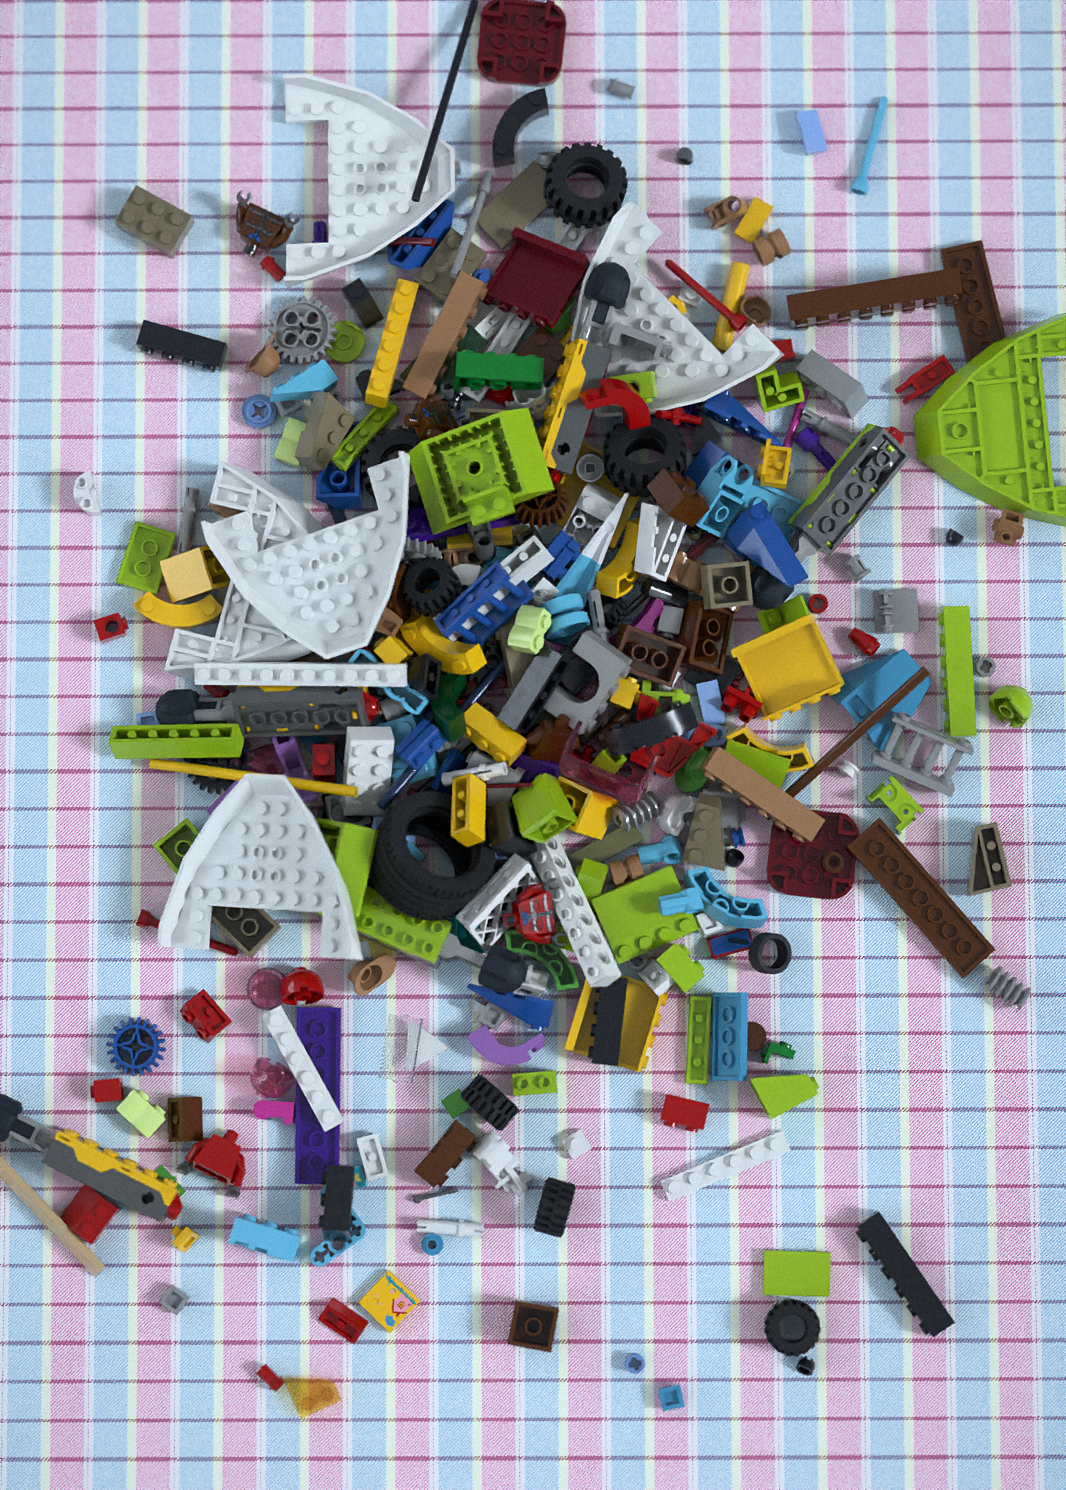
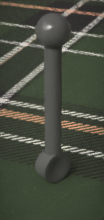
M458 1188L423 1196L415 1195L413 1201L420 1203L421 1200L456 1193Z

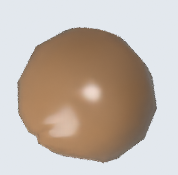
M747 295L739 306V314L748 319L747 326L750 327L754 324L756 327H761L770 320L771 307L759 295L754 297Z

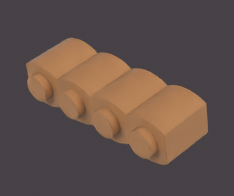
M677 550L667 581L703 598L700 566L707 564L698 559L691 561L686 558L687 554L685 552ZM740 606L725 607L724 609L737 613Z

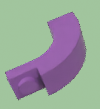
M295 736L271 737L286 777L311 780ZM295 789L304 804L317 800L315 792Z
M486 1025L467 1036L478 1053L486 1059L501 1065H518L531 1060L528 1051L532 1050L534 1053L544 1047L543 1042L546 1041L543 1034L540 1033L519 1046H504L494 1039Z

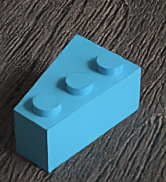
M244 1213L243 1217H236L228 1243L247 1247V1249L256 1250L286 1261H295L302 1236L298 1235V1230L286 1227V1230L277 1228V1223L265 1220V1223H260L256 1221L257 1217Z

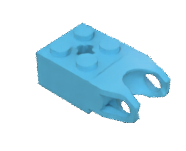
M730 455L723 457L710 469L697 489L706 497L707 500L705 502L710 510L695 525L722 539L746 504L744 499L750 491L755 470L747 464L737 468L738 461ZM731 461V468L725 472V463ZM748 470V477L745 480H740L743 471Z

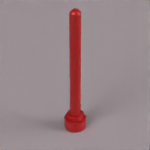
M668 259L665 261V266L729 320L730 328L736 333L744 328L748 322L747 318L742 314H734L672 260Z
M142 909L136 926L142 928H150L152 926L159 929L160 920L155 919L154 915L150 914L151 912ZM213 939L209 940V948L231 956L238 954V949Z

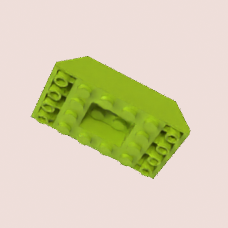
M529 408L498 412L422 441L408 452L433 535L471 521L467 505L463 503L462 498L468 497L467 494L472 491L480 490L482 492L487 490L489 485L500 483L509 488L513 504L516 505L555 490ZM478 462L480 464V471L472 474L470 467L473 463Z
M314 817L349 892L354 917H359L378 830Z

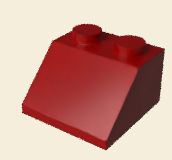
M84 1184L60 1215V1218L76 1234L92 1245L95 1244L121 1208L99 1191Z

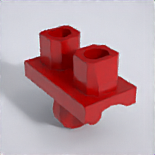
M728 685L721 698L722 704L720 709L726 713H731L734 708L741 712L739 719L749 723L752 718L755 719L763 703L755 700L756 698L749 694L751 687L748 686L743 691L738 687L735 689Z

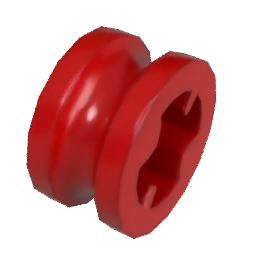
M814 594L808 602L810 611L814 614H822L828 607V599L823 594ZM816 598H819V601L823 600L822 609L818 610L817 607H813Z

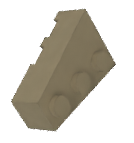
M312 392L311 399H313L310 411H307L305 418L308 420L305 430L301 432L294 457L307 470H324L355 421V418L329 392Z
M699 793L682 861L725 871L726 852L721 797Z
M997 822L974 827L972 829L966 897L1011 887L1012 883Z

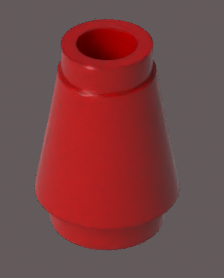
M856 627L848 635V638L864 656L872 657L881 645L877 638Z

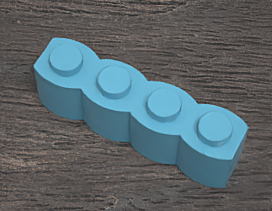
M357 649L349 660V663H382L378 661L372 652L366 649ZM408 681L405 687L378 686L384 688L386 694L392 699L401 701L403 707L412 714L422 715L430 704V699L420 694Z

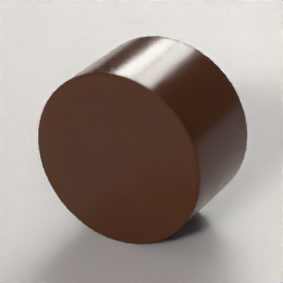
M748 1022L747 1050L754 1051L764 1045L766 1031L759 1023Z

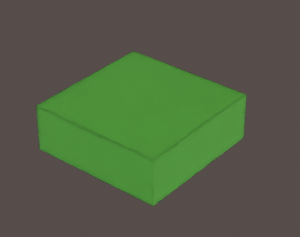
M459 1089L441 1100V1103L452 1119L470 1108L462 1099Z

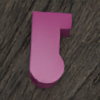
M261 1100L254 1105L253 1113L258 1119L280 1117L284 1118V1124H294L295 1102Z

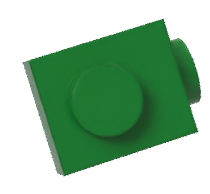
M782 1041L779 1044L769 1042V1045H764L760 1057L764 1058L762 1063L768 1064L772 1052L793 1059L796 1051L792 1050V1045Z

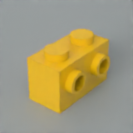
M626 676L619 681L618 685L620 687L615 695L611 696L610 706L623 709L625 712H631L634 705L638 706L642 691H640V685L637 684L636 679Z

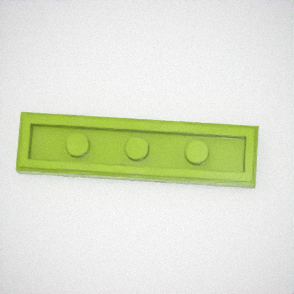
M389 401L386 409L374 406L340 443L329 462L346 472L366 450L368 443H372L373 437L377 434L380 435L400 413V409Z
M689 996L685 1084L707 1085L712 997Z

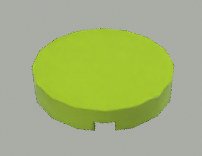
M348 320L339 321L336 326L332 327L338 331L337 334H332L336 342L329 343L333 349L326 348L325 352L332 361L340 364L351 363L362 355L365 348V336L357 324Z

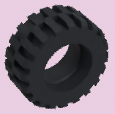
M584 142V145L574 143L571 148L566 146L561 149L560 153L555 154L547 169L543 193L544 198L547 199L546 204L548 208L554 209L553 215L556 218H563V223L568 225L570 222L574 224L575 228L586 226V229H592L594 224L600 227L605 225L606 220L609 222L612 220L613 216L621 209L628 186L626 169L621 167L622 161L619 157H613L614 152L610 149L604 150L602 145L592 146L591 142ZM576 173H588L601 181L605 192L595 198H583L574 194L569 189L566 179Z
M650 414L651 425L630 430L624 420L623 423L618 422L613 426V430L608 432L603 445L605 474L610 483L615 488L619 487V491L622 493L628 492L630 496L636 498L637 496L649 498L652 495L647 486L663 468L672 472L675 470L682 477L686 471V442L682 432L671 421L666 422V419L656 418L652 414ZM639 449H653L663 455L659 460L647 464L636 463L627 458L630 453Z
M396 426V429L390 430V428L385 429L383 434L374 436L372 443H368L366 446V452L362 455L361 474L366 490L375 501L367 468L384 463L386 457L395 451H410L420 442L425 441L418 437L414 427H408L407 429L402 426ZM417 483L409 487L408 509L423 505Z

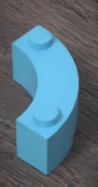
M708 867L689 870L682 879L685 889L699 887L704 906L702 911L720 923L736 928L750 929L762 927L768 919L762 898L748 899L738 896L733 897L727 894L713 878Z

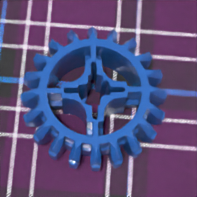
M130 1017L128 1018L129 1025L122 1020L120 1021L122 1029L117 1026L113 1027L117 1035L109 1034V1037L113 1038L114 1042L106 1043L107 1046H113V1050H108L107 1054L115 1055V1057L110 1059V1062H119L115 1066L117 1070L124 1066L123 1074H127L129 1069H131V1076L136 1075V1070H139L140 1076H144V1068L151 1073V1064L159 1067V1063L155 1061L156 1058L164 1059L158 1053L159 1051H166L165 1047L159 1046L160 1043H165L166 1040H158V1036L162 1035L163 1032L161 1030L156 1033L154 1032L157 1028L156 1024L149 1028V1019H146L144 1024H142V1018L137 1017L136 1024H134L133 1018ZM135 1028L133 1037L129 1042H120L122 1036L127 1031ZM142 1029L150 1034L154 1045H148L143 1042ZM138 1040L139 1045L147 1048H141V1050H138V1053H135V1049L126 1047V1045L135 1044L134 1041ZM119 1048L127 1049L130 1052L131 1064L122 1058ZM143 1052H153L145 1063L138 1065V1060Z

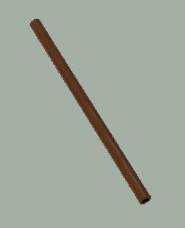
M922 666L784 792L793 798L926 679L930 672Z

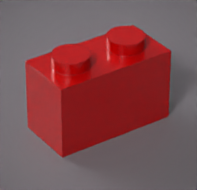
M666 1094L660 1119L664 1120V1125L676 1128L677 1124L686 1126L685 1130L698 1133L699 1129L704 1130L710 1104Z

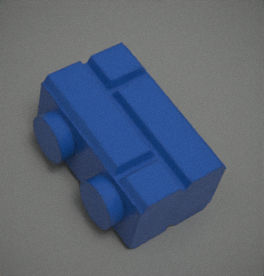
M560 530L546 547L554 560L540 572L551 581H554L556 577L560 580L567 572L565 568L569 561L574 563L581 554L578 551L581 545L563 530Z
M423 719L394 748V751L402 762L417 771L427 763L428 759L437 750L442 748L447 740L436 726Z

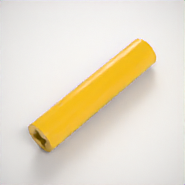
M741 262L731 263L722 304L734 314H739V306L743 300L750 266ZM719 312L712 344L724 354L732 345L735 331L730 328L729 320Z

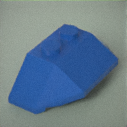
M448 199L444 200L417 226L400 236L435 238L436 245L434 247L421 246V244L411 246L410 244L406 246L405 244L388 246V263L402 270L423 267L452 227L454 202Z

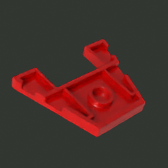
M641 692L636 720L654 714L660 703L659 700ZM699 720V726L694 729L689 739L676 735L665 739L662 743L650 747L647 745L637 749L635 752L630 753L629 758L639 765L666 778H670L718 730Z

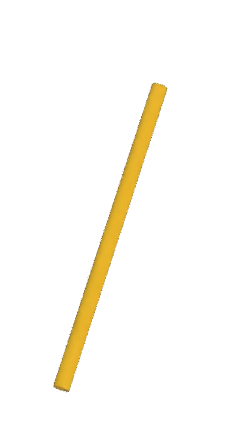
M158 758L150 759L149 762L151 769L240 781L245 774H264ZM287 777L294 789L355 798L359 792L356 786Z

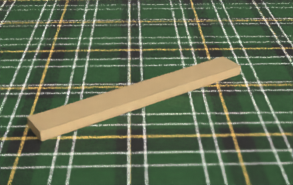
M0 1155V1178L94 1277L99 1275L105 1268V1265Z

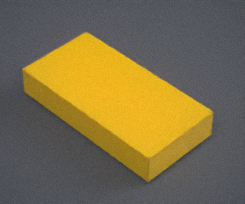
M755 197L735 230L734 235L752 245V241L756 240L774 207Z

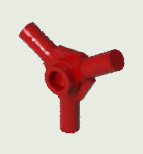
M682 407L657 410L655 413L657 418L667 419V422L671 421L675 425H680L681 421L700 426L702 422V417L684 413Z

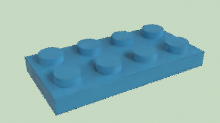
M713 993L711 1081H747L748 993Z

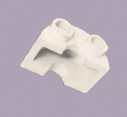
M89 470L76 478L73 488L74 498L80 508L92 516H103L100 501L97 500V497H92V492L96 490L93 474Z
M670 793L660 804L659 816L655 818L656 822L659 823L660 828L665 833L678 836L685 825L683 822L684 814L694 811L698 799L682 793Z
M493 1129L471 1150L495 1176L514 1157L508 1151L511 1147Z

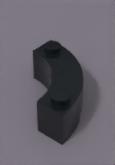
M545 88L534 90L520 97L501 117L493 138L494 168L515 164L514 151L521 131L536 119L549 115Z
M681 700L674 701L668 704L669 708L625 724L619 721L609 725L610 729L603 732V736L610 756L615 757L635 752V750L647 745L650 747L662 743L665 739L682 735L698 727L699 725L691 702L681 703Z

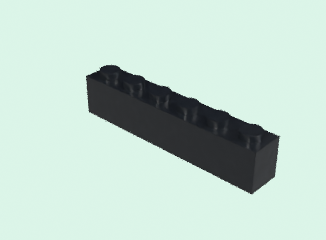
M876 1211L857 1224L858 1231L855 1233L862 1243H868L871 1248L868 1250L869 1254L875 1262L878 1260L883 1265L881 1271L887 1280L892 1278L896 1284L893 1287L900 1299L905 1297L909 1303L906 1308L913 1317L918 1316L921 1321L919 1327L925 1335L930 1334L934 1338L954 1324L955 1321L881 1213Z

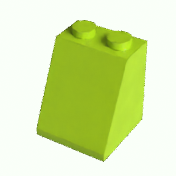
M547 773L536 776L534 781L531 782L533 784L532 787H521L511 797L522 836L542 844L578 820L556 777Z
M808 1074L760 1077L748 1080L769 1119H773L818 1094L817 1089L819 1088L815 1078L809 1077Z

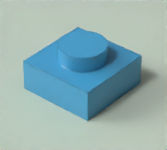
M680 1384L658 1389L663 1411L685 1406Z

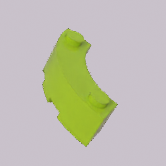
M584 858L582 866L577 865L575 875L594 914L595 910L590 899L600 895L609 865ZM558 924L555 936L558 933L565 932L562 925ZM560 935L559 941L567 944L556 946L574 952L567 935Z

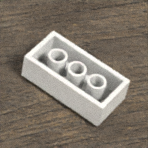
M347 727L342 785L356 786L359 792L356 798L341 796L344 816L387 815L388 807L383 811L376 803L390 788L395 741L391 727Z

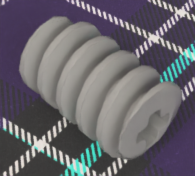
M650 790L646 794L643 793L639 797L633 798L632 801L629 800L625 804H620L618 807L611 809V817L614 823L626 832L630 830V826L636 828L638 823L644 824L645 819L650 821L652 816L655 818L659 816L658 799Z
M999 966L988 974L981 986L990 984L988 991L996 989L995 997L1003 994V1003L1010 999L1009 1007L1012 1008L1018 1005L1017 1012L1028 999L1031 988L1028 987L1023 990L1024 983L1020 982L1016 985L1017 978L1013 977L1009 980L1010 972L1007 971L1001 974L1003 967Z

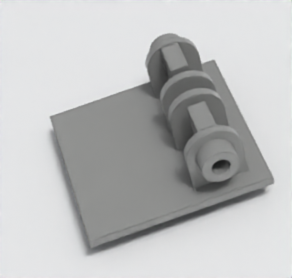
M885 588L881 589V591H873L876 634L920 631L917 588L898 590Z

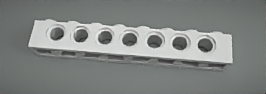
M556 835L544 844L536 842L538 851L530 856L542 882L546 884L550 878L557 879L555 882H550V887H559L555 893H550L552 904L590 987H607L622 975L560 840Z

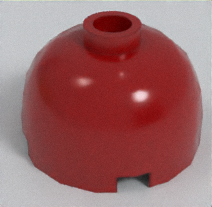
M305 967L294 968L281 982V1001L286 1005L298 1006L297 1001L306 1000L305 1005L322 1000L324 998V987L321 978L315 972L306 970Z

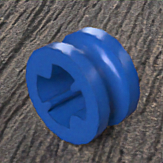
M738 828L737 831L731 829L734 848H737L738 845L744 847L745 840L742 828Z

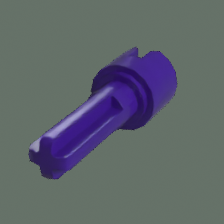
M808 425L793 440L804 452L810 451L830 471L837 461L819 443L820 437Z

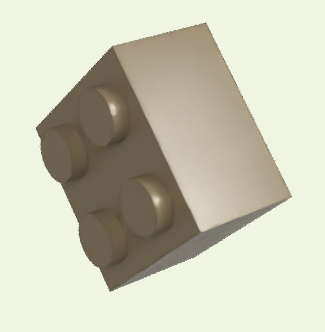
M749 561L700 566L704 609L753 605Z

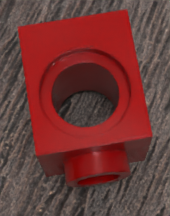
M119 613L94 620L102 644L127 636L126 630L129 629L125 617L121 618ZM111 622H116L118 629L113 633L108 632L107 626Z
M122 1078L94 1080V1085H90L91 1098H95V1103L124 1100Z

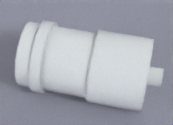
M391 697L379 701L381 709L378 713L379 715L384 714L386 721L409 712L403 707L401 701H396Z

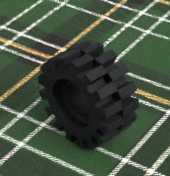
M600 594L602 607L606 604H613L612 609L604 613L605 625L610 630L613 629V624L617 627L619 626L618 621H624L622 616L627 615V606L622 596L615 599ZM588 603V604L585 605V609H586L585 612H587L588 617H589V619L591 620L590 609H589V603Z

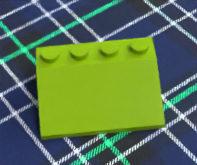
M671 864L590 899L618 964L699 930L693 913L685 914V912L661 916L658 907V897L682 891Z

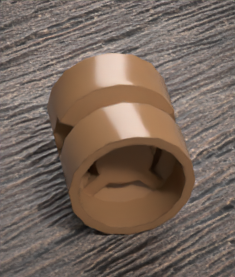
M779 228L768 233L767 238L762 236L752 241L753 250L763 267L774 262L775 257L781 259L791 254L787 239Z
M638 854L627 856L625 861L617 859L608 862L615 888L644 876Z

